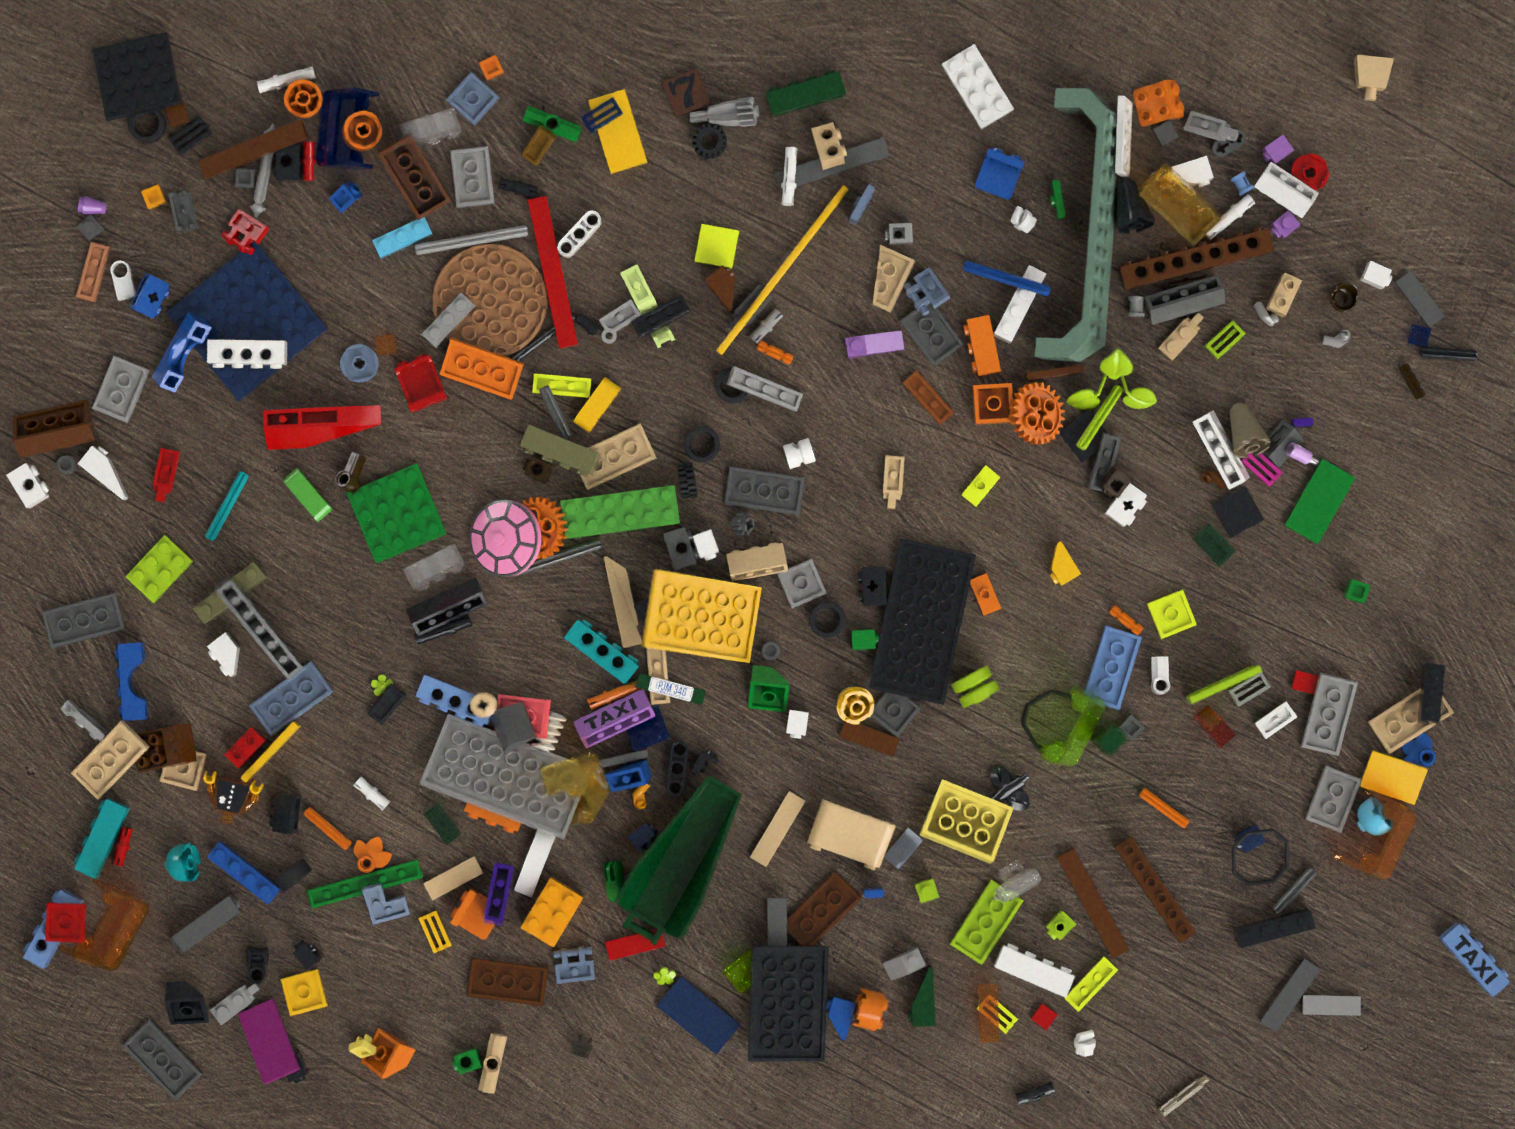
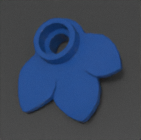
M1424 732L1416 737V741L1411 740L1401 746L1402 751L1407 755L1403 759L1405 761L1429 767L1436 760L1435 752L1432 750V740ZM1425 753L1429 755L1427 761H1424L1422 758Z

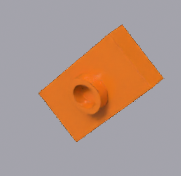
M987 573L971 579L970 585L983 616L1001 609Z

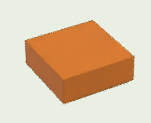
M496 54L479 62L487 81L504 73Z

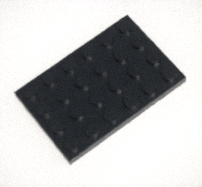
M752 945L748 1033L749 1062L825 1061L828 946Z

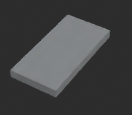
M1320 672L1301 747L1339 756L1358 685L1357 681Z

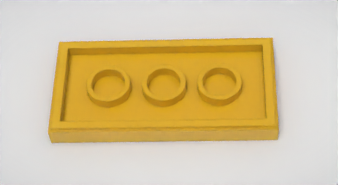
M625 89L588 100L610 173L613 174L647 163Z

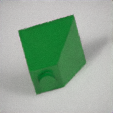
M753 665L748 708L786 713L790 683L772 667Z

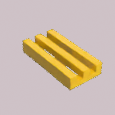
M437 910L418 918L433 953L452 946ZM432 916L435 917L446 942L444 945L432 921ZM425 919H427L430 924V927L439 945L438 948H436V945L432 939L429 929L425 923Z

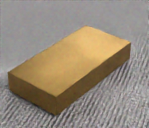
M541 124L521 156L533 165H539L557 136Z

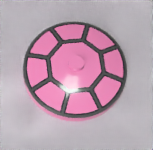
M513 500L493 501L484 506L472 522L469 536L471 551L477 563L492 575L509 577L521 574L534 563L541 547L539 523L532 511L520 502Z

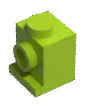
M1060 910L1046 925L1049 929L1046 933L1054 940L1056 938L1061 940L1075 927L1076 923ZM1061 923L1064 927L1059 931L1056 927Z

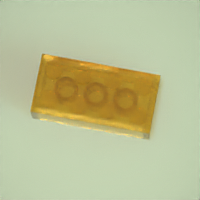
M1167 162L1159 167L1138 188L1139 195L1193 246L1221 220L1220 213Z

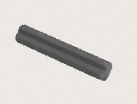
M547 385L540 388L539 392L563 439L569 438L572 432L550 387Z
M1308 867L1272 909L1277 914H1282L1315 877L1316 871Z

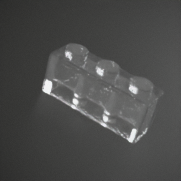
M455 108L399 124L402 135L405 136L412 132L421 148L423 144H437L441 142L440 139L448 137V139L458 137L459 133H462Z
M454 543L404 568L403 571L412 589H418L420 592L429 587L428 583L434 580L438 583L446 579V574L450 572L456 574L464 570L462 566L466 565L457 545Z

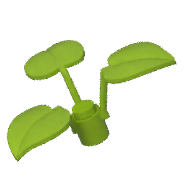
M1116 349L1113 354L1101 362L1100 369L1104 375L1096 393L1091 389H1083L1075 392L1066 400L1067 404L1079 410L1095 409L1100 404L1098 397L1101 394L1107 376H1109L1110 379L1114 380L1121 377L1125 393L1127 394L1123 397V402L1128 407L1144 409L1157 402L1154 392L1148 388L1138 387L1134 388L1131 392L1128 390L1124 376L1132 372L1133 365L1129 358L1119 349Z

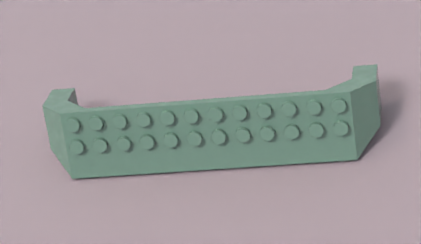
M1056 88L1054 104L1056 109L1065 114H1086L1097 127L1082 320L1063 338L1036 337L1035 357L1046 361L1081 362L1103 348L1106 341L1118 175L1115 173L1117 112L1099 94L1091 89Z

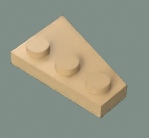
M880 245L873 305L891 313L915 260Z

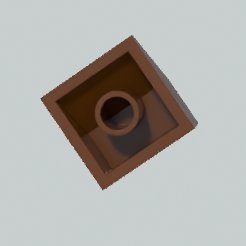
M722 265L705 279V284L730 313L733 309L734 278L736 277L729 267L725 269Z

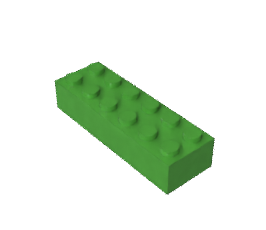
M675 485L560 501L562 513H565L563 521H567L564 524V528L568 529V531H564L567 539L680 524Z

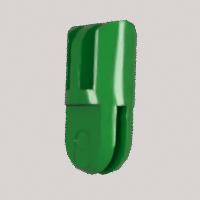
M622 861L603 863L607 896L613 903L625 883Z

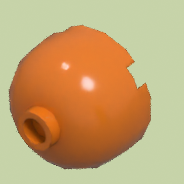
M306 79L295 80L287 87L284 94V103L288 111L294 116L310 118L317 114L322 107V92L315 83Z

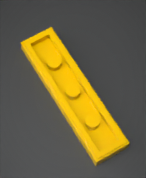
M292 722L241 776V779L245 783L249 782L301 726L297 722Z

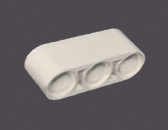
M588 211L559 241L557 248L561 256L565 258L573 256L600 227L602 221L598 212ZM590 216L598 218L595 225L588 224L587 220ZM579 229L585 232L582 239L574 237V233ZM566 243L572 246L569 253L561 251V247Z

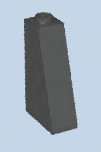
M228 896L172 936L169 941L181 956L240 912L238 909L240 905L234 898L231 899Z

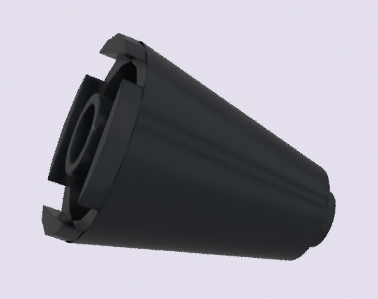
M1130 178L1121 180L1117 185L1118 232L1121 234H1131L1130 230L1136 229V232H1141L1152 227L1155 218L1136 182Z

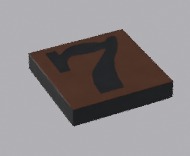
M697 68L662 82L675 118L711 105Z

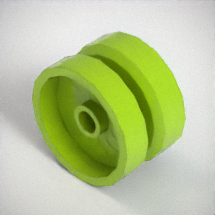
M988 665L950 684L955 693L968 691L959 698L963 708L987 699L991 694L1000 689L996 680L983 683L984 680L992 675Z

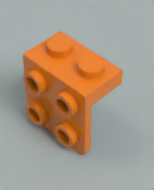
M1163 80L1133 91L1142 127L1168 119L1184 117V105L1179 97L1180 88L1175 80Z
M473 888L469 892L465 890L460 899L462 901L459 909L455 907L450 915L452 918L450 923L456 927L459 925L480 939L485 940L494 927L493 924L483 923L488 897Z

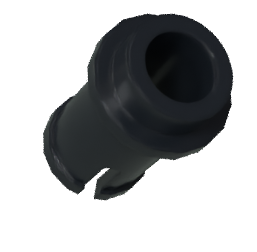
M580 313L575 320V323L585 329L588 335L594 336L600 328L597 325L598 322L594 323L583 313Z

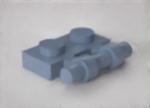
M930 267L913 277L916 282L915 285L911 286L907 282L903 286L906 290L905 294L909 299L913 300L915 303L914 307L923 316L929 313L926 307L928 304L931 303L935 309L950 299L949 294ZM921 290L925 295L922 299L918 296V292Z
M578 946V948L567 949L566 947L553 951L554 959L562 958V963L555 964L557 984L595 980L593 960H585V955L593 954L592 947ZM579 956V961L568 963V957Z

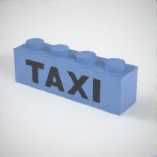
M1455 922L1438 938L1489 996L1494 997L1510 983L1507 979L1509 975L1503 968H1497L1494 964L1496 960L1491 954L1483 952L1481 949L1483 945L1476 938L1473 940L1470 937V930L1464 924L1460 925Z

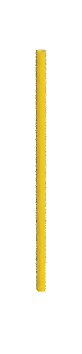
M843 185L720 344L716 350L720 355L726 351L849 190Z

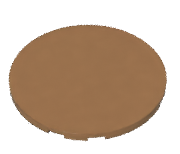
M480 244L456 254L441 270L433 290V312L435 319L460 293L475 305L471 312L446 337L449 342L451 338L505 357L520 351L535 338L543 325L547 313V290L536 266L519 251L500 244Z

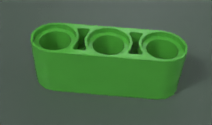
M298 468L294 469L282 480L316 521L319 522L333 510Z

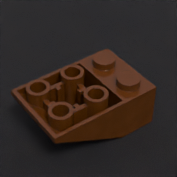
M191 724L172 725L138 734L150 746L136 761L138 773L197 762Z

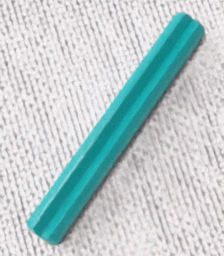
M239 471L205 534L207 539L211 541L216 539L249 477L245 472Z

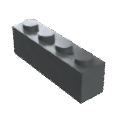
M1218 275L1145 296L1146 311L1152 325L1226 303L1224 287Z

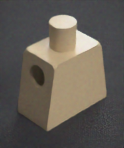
M1357 55L1354 58L1356 88L1365 90L1364 100L1376 101V92L1386 89L1394 58Z

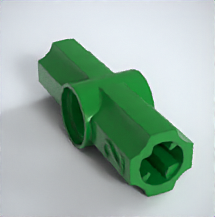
M528 106L523 118V122L535 127H539L542 124L555 135L575 143L582 130L581 126ZM550 120L558 122L554 129L548 128L547 123Z

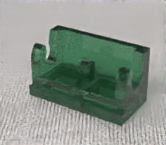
M1207 524L1192 538L1218 566L1227 561L1236 552L1210 524Z
M440 803L424 814L446 845L462 834Z

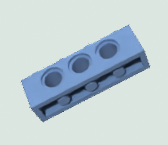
M428 675L423 676L416 697L420 698L419 702L430 705V703L438 705L437 709L448 712L449 709L455 712L454 716L464 720L466 717L473 719L472 723L482 727L484 724L488 725L492 717L491 715L481 718L469 712V705L476 694ZM435 689H440L443 692V697L440 700H436L433 697ZM453 696H458L461 700L458 707H454L451 704ZM483 701V703L480 704V707L485 708L486 710L488 702Z
M61 889L59 892L56 891L51 899L55 903H82L84 900L66 889ZM46 910L42 915L44 920L41 926L37 925L32 934L35 937L32 942L27 943L23 950L25 952L24 959L43 969L49 965L61 943L46 942L47 947L45 950L41 949L38 945L41 939L45 941Z

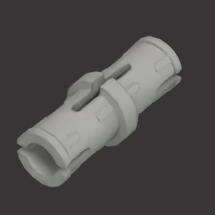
M774 308L764 320L759 322L760 325L749 337L758 344L768 332L771 333L773 326L783 315Z

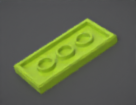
M1260 665L1249 666L1186 695L1185 699L1187 703L1193 704L1263 671Z
M990 880L949 944L982 965L1024 900L995 881Z

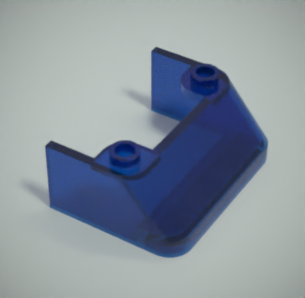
M356 87L333 89L324 92L316 153L318 166L350 170L372 169L373 165L363 163L364 158L360 151L351 149L343 141L342 127L350 115L358 111H366L369 107V97H378L380 92Z

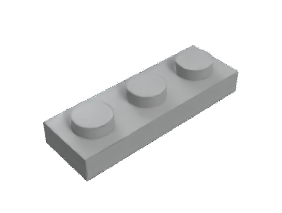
M460 293L422 335L437 348L471 312L475 305Z

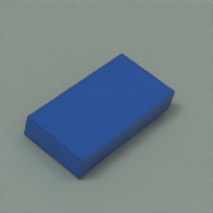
M882 887L863 888V895L865 898H883L884 890Z

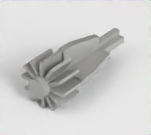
M754 97L738 98V101L732 100L709 106L707 111L690 112L691 123L709 121L712 125L756 126V118L759 117V107L754 102Z

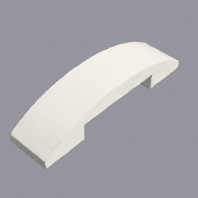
M537 830L514 891L529 897L533 896L556 836Z

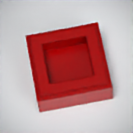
M1041 1003L1030 1019L1047 1030L1057 1017V1014Z

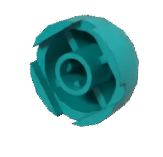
M191 843L176 845L167 854L164 863L169 875L177 881L191 882L199 876L200 871H197V864L201 865V860L197 848L194 845L191 846Z

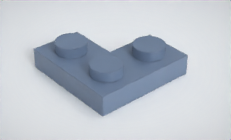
M381 882L362 887L373 925L410 915L405 895L386 900Z

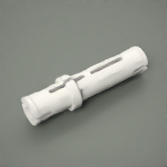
M311 66L279 76L277 74L273 75L269 79L257 81L259 92L263 93L274 89L280 90L281 87L287 86L295 80H310L316 77Z
M796 147L785 148L784 179L781 183V188H783L781 204L784 206L794 205L793 198L794 189H796L795 174L798 151Z
M1247 194L1237 204L1230 206L1231 209L1203 231L1206 233L1205 235L1212 240L1238 217L1241 218L1243 213L1255 204L1252 197Z

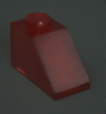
M1209 705L1193 717L1220 748L1235 736L1228 725Z

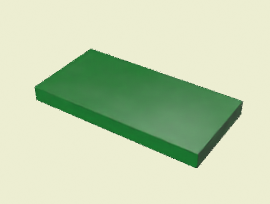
M1321 459L1284 526L1315 544H1319L1356 477Z

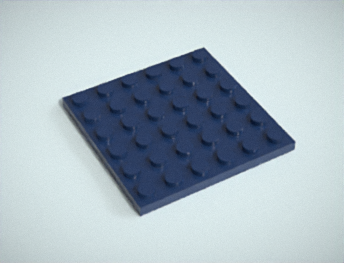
M255 242L250 244L255 249L252 255L243 252L238 253L166 312L178 329L188 312L203 317L212 327L203 344L194 346L206 363L208 340L286 341L288 363L328 330L264 250ZM227 349L224 352L225 359H230L233 355L231 349ZM245 350L243 352V358L245 360L251 358V350ZM263 351L262 358L264 360L269 359L271 351ZM207 363L238 402L279 370L270 368V365H263V368L259 369L251 368V365H243V368H232V365H224V368H213L212 364Z

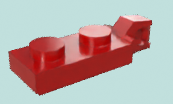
M165 448L160 449L153 481V490L157 491L155 501L165 503L167 493L171 494L181 452Z

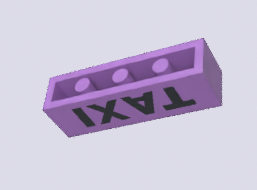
M642 689L574 721V725L587 749L656 715Z

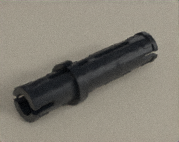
M467 615L420 636L414 633L417 644L420 645L421 643L451 633L456 634L459 630L472 627L470 616Z

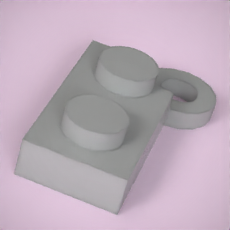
M631 299L599 319L605 329L602 332V340L605 343H614L617 338L616 332L641 316ZM607 333H612L613 337L612 339L608 340L606 339L605 335Z

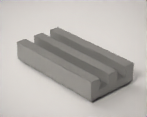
M1261 672L1227 691L1232 696L1237 707L1271 688ZM1260 676L1261 679L1235 695L1234 691ZM1260 684H1265L1264 687L1250 694L1241 701L1238 700L1240 696L1244 695L1245 693L1249 692L1250 690L1254 689Z

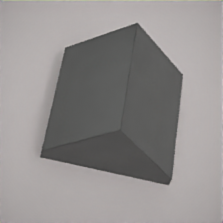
M523 702L496 709L491 720L504 753H508L536 738Z

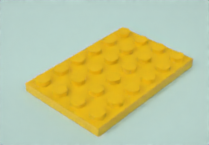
M654 570L642 646L750 663L762 587Z

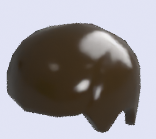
M1339 283L1330 292V304L1336 311H1351L1358 304L1360 292L1352 283Z

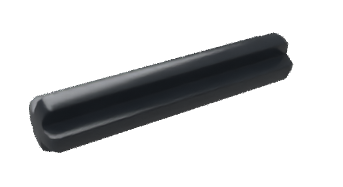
M1421 347L1420 357L1475 361L1477 359V351Z

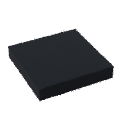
M1089 409L1061 430L1059 434L1081 463L1097 452L1101 433H1107L1101 425L1085 450H1081L1076 446L1094 418Z
M1246 486L1212 504L1229 538L1264 520Z

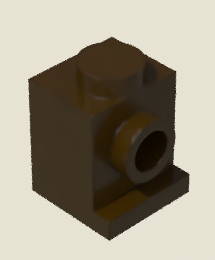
M1112 466L1111 471L1100 484L1103 487L1102 492L1110 498L1113 495L1119 498L1132 479ZM1113 480H1115V481H1116L1115 485H1114V486H1111L1110 484L1112 483Z

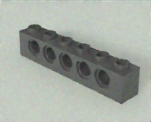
M230 575L214 587L215 592L287 679L303 668L300 660Z

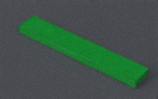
M416 859L307 890V894L313 909L363 895L362 887L381 882L382 888L385 889L423 878L419 860Z

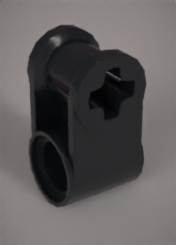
M248 947V979L253 984L263 983L268 977L269 948L253 949ZM255 970L262 972L261 980L254 978L253 973Z

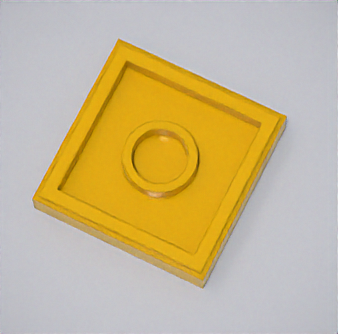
M318 969L280 979L290 1016L328 1006Z

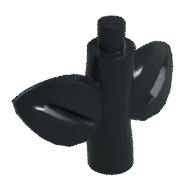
M995 764L991 770L990 781L997 790L989 798L1000 803L1006 800V803L1014 808L1013 810L1022 811L1028 809L1030 805L1029 798L1022 788L1026 786L1025 782L1030 777L1025 772L1020 777L1017 775L1011 779V774L1006 768Z

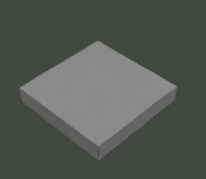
M812 558L788 568L786 572L777 573L791 608L827 594Z

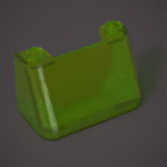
M1075 684L1069 692L1073 695L1071 706L1080 715L1065 743L1056 739L1051 745L1043 744L1039 751L1041 759L1067 767L1077 764L1105 710V703L1102 698Z

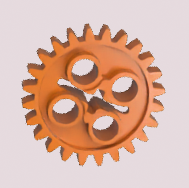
M1037 382L1025 384L1024 387L1018 389V393H1014L1016 399L1011 400L1014 407H1009L1013 411V414H1010L1009 417L1013 418L1014 421L1010 424L1016 425L1014 432H1020L1018 437H1024V442H1030L1031 445L1050 443V440L1056 439L1055 435L1060 434L1058 428H1063V425L1060 423V421L1065 420L1061 416V413H1064L1065 410L1060 409L1063 402L1058 403L1060 395L1054 396L1056 390H1050V385L1044 386V383Z
M531 497L529 500H523V505L528 507L534 515L535 511L537 512L536 519L541 530L542 545L536 559L554 556V552L560 551L558 546H564L561 539H567L563 534L564 531H568L567 528L563 527L567 523L565 520L562 521L565 513L559 514L561 507H555L556 502H550V498Z

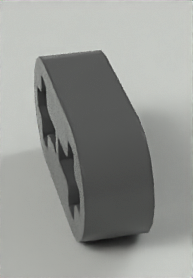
M1238 130V134L1241 136L1240 143L1236 141L1231 144L1230 140L1227 139L1225 141L1217 140L1212 145V154L1217 158L1227 156L1245 143V133ZM1217 144H1219L1220 146L1227 144V147L1223 150V154L1222 152L1217 153Z

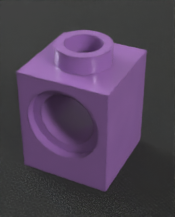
M1282 135L1262 149V156L1268 164L1270 162L1276 164L1292 153L1294 149L1285 136Z

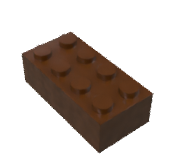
M412 132L378 151V156L418 220L451 201V195Z

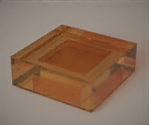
M394 334L375 337L378 356L397 353Z

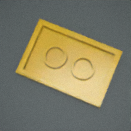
M1372 750L1360 787L1415 805L1428 769Z

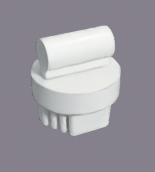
M1017 206L1010 221L1019 231L1022 230L1025 233H1029L1035 226L1037 219L1032 216L1029 210H1023L1022 207Z
M1093 1030L1076 1034L1074 1047L1076 1048L1077 1055L1084 1057L1093 1055V1049L1096 1047Z

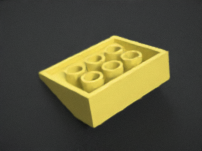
M942 779L919 836L991 864L995 859L1014 808Z

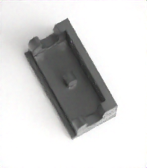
M184 190L181 193H168L176 231L184 233L198 230L191 192Z

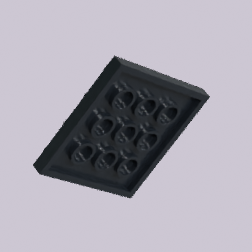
M167 32L92 49L105 119L107 121L182 104Z

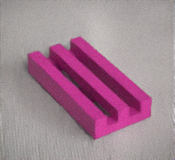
M1253 453L1247 454L1248 458H1243L1241 462L1268 487L1283 473L1262 453L1257 456L1276 473L1275 475L1263 466L1252 455ZM1247 460H1252L1271 480L1266 479Z

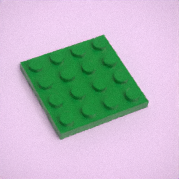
M418 464L361 486L353 493H346L376 564L447 534Z

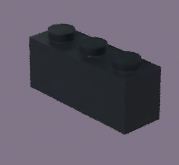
M1425 663L1423 665L1418 722L1440 723L1445 665Z

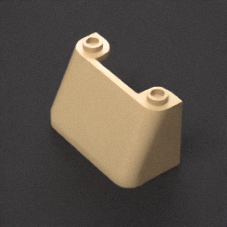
M822 799L807 843L811 844L810 848L821 851V848L865 863L864 867L875 871L876 867L880 868L896 825Z

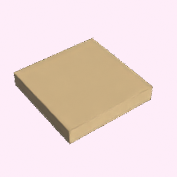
M195 751L197 762L163 768L160 782L197 791L207 754Z

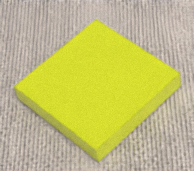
M701 224L695 262L719 267L723 265L725 268L729 267L732 269L739 231Z
M1183 589L1147 603L1160 639L1197 625Z

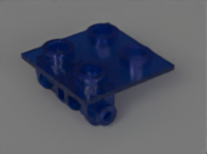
M658 705L652 707L656 715L655 717L627 729L634 752L670 739Z

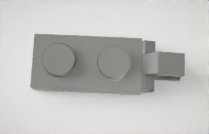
M1190 111L1184 125L1185 131L1218 141H1225L1227 139L1236 142L1239 135L1238 130L1232 129L1231 125L1227 124L1226 121L1194 111Z
M67 700L60 708L66 716L75 718V723L81 728L85 727L94 740L102 741L109 734L106 729L71 700Z
M253 984L249 988L246 985L241 986L210 1009L220 1025H223L252 1003L255 999L253 994L261 988L258 984Z

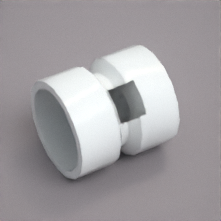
M809 438L798 441L796 445L794 443L783 445L790 469L799 467L802 462L809 464L816 461Z

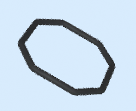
M1049 690L1026 705L1022 727L1036 749L1057 754L1082 738L1086 720L1070 694ZM1050 694L1069 698L1082 719L1078 737L1057 750L1038 746L1026 726L1029 707Z
M1275 829L1245 832L1232 846V873L1247 886L1274 883L1289 867L1288 840ZM1275 834L1285 843V867L1274 879L1247 882L1236 873L1235 849L1248 835Z

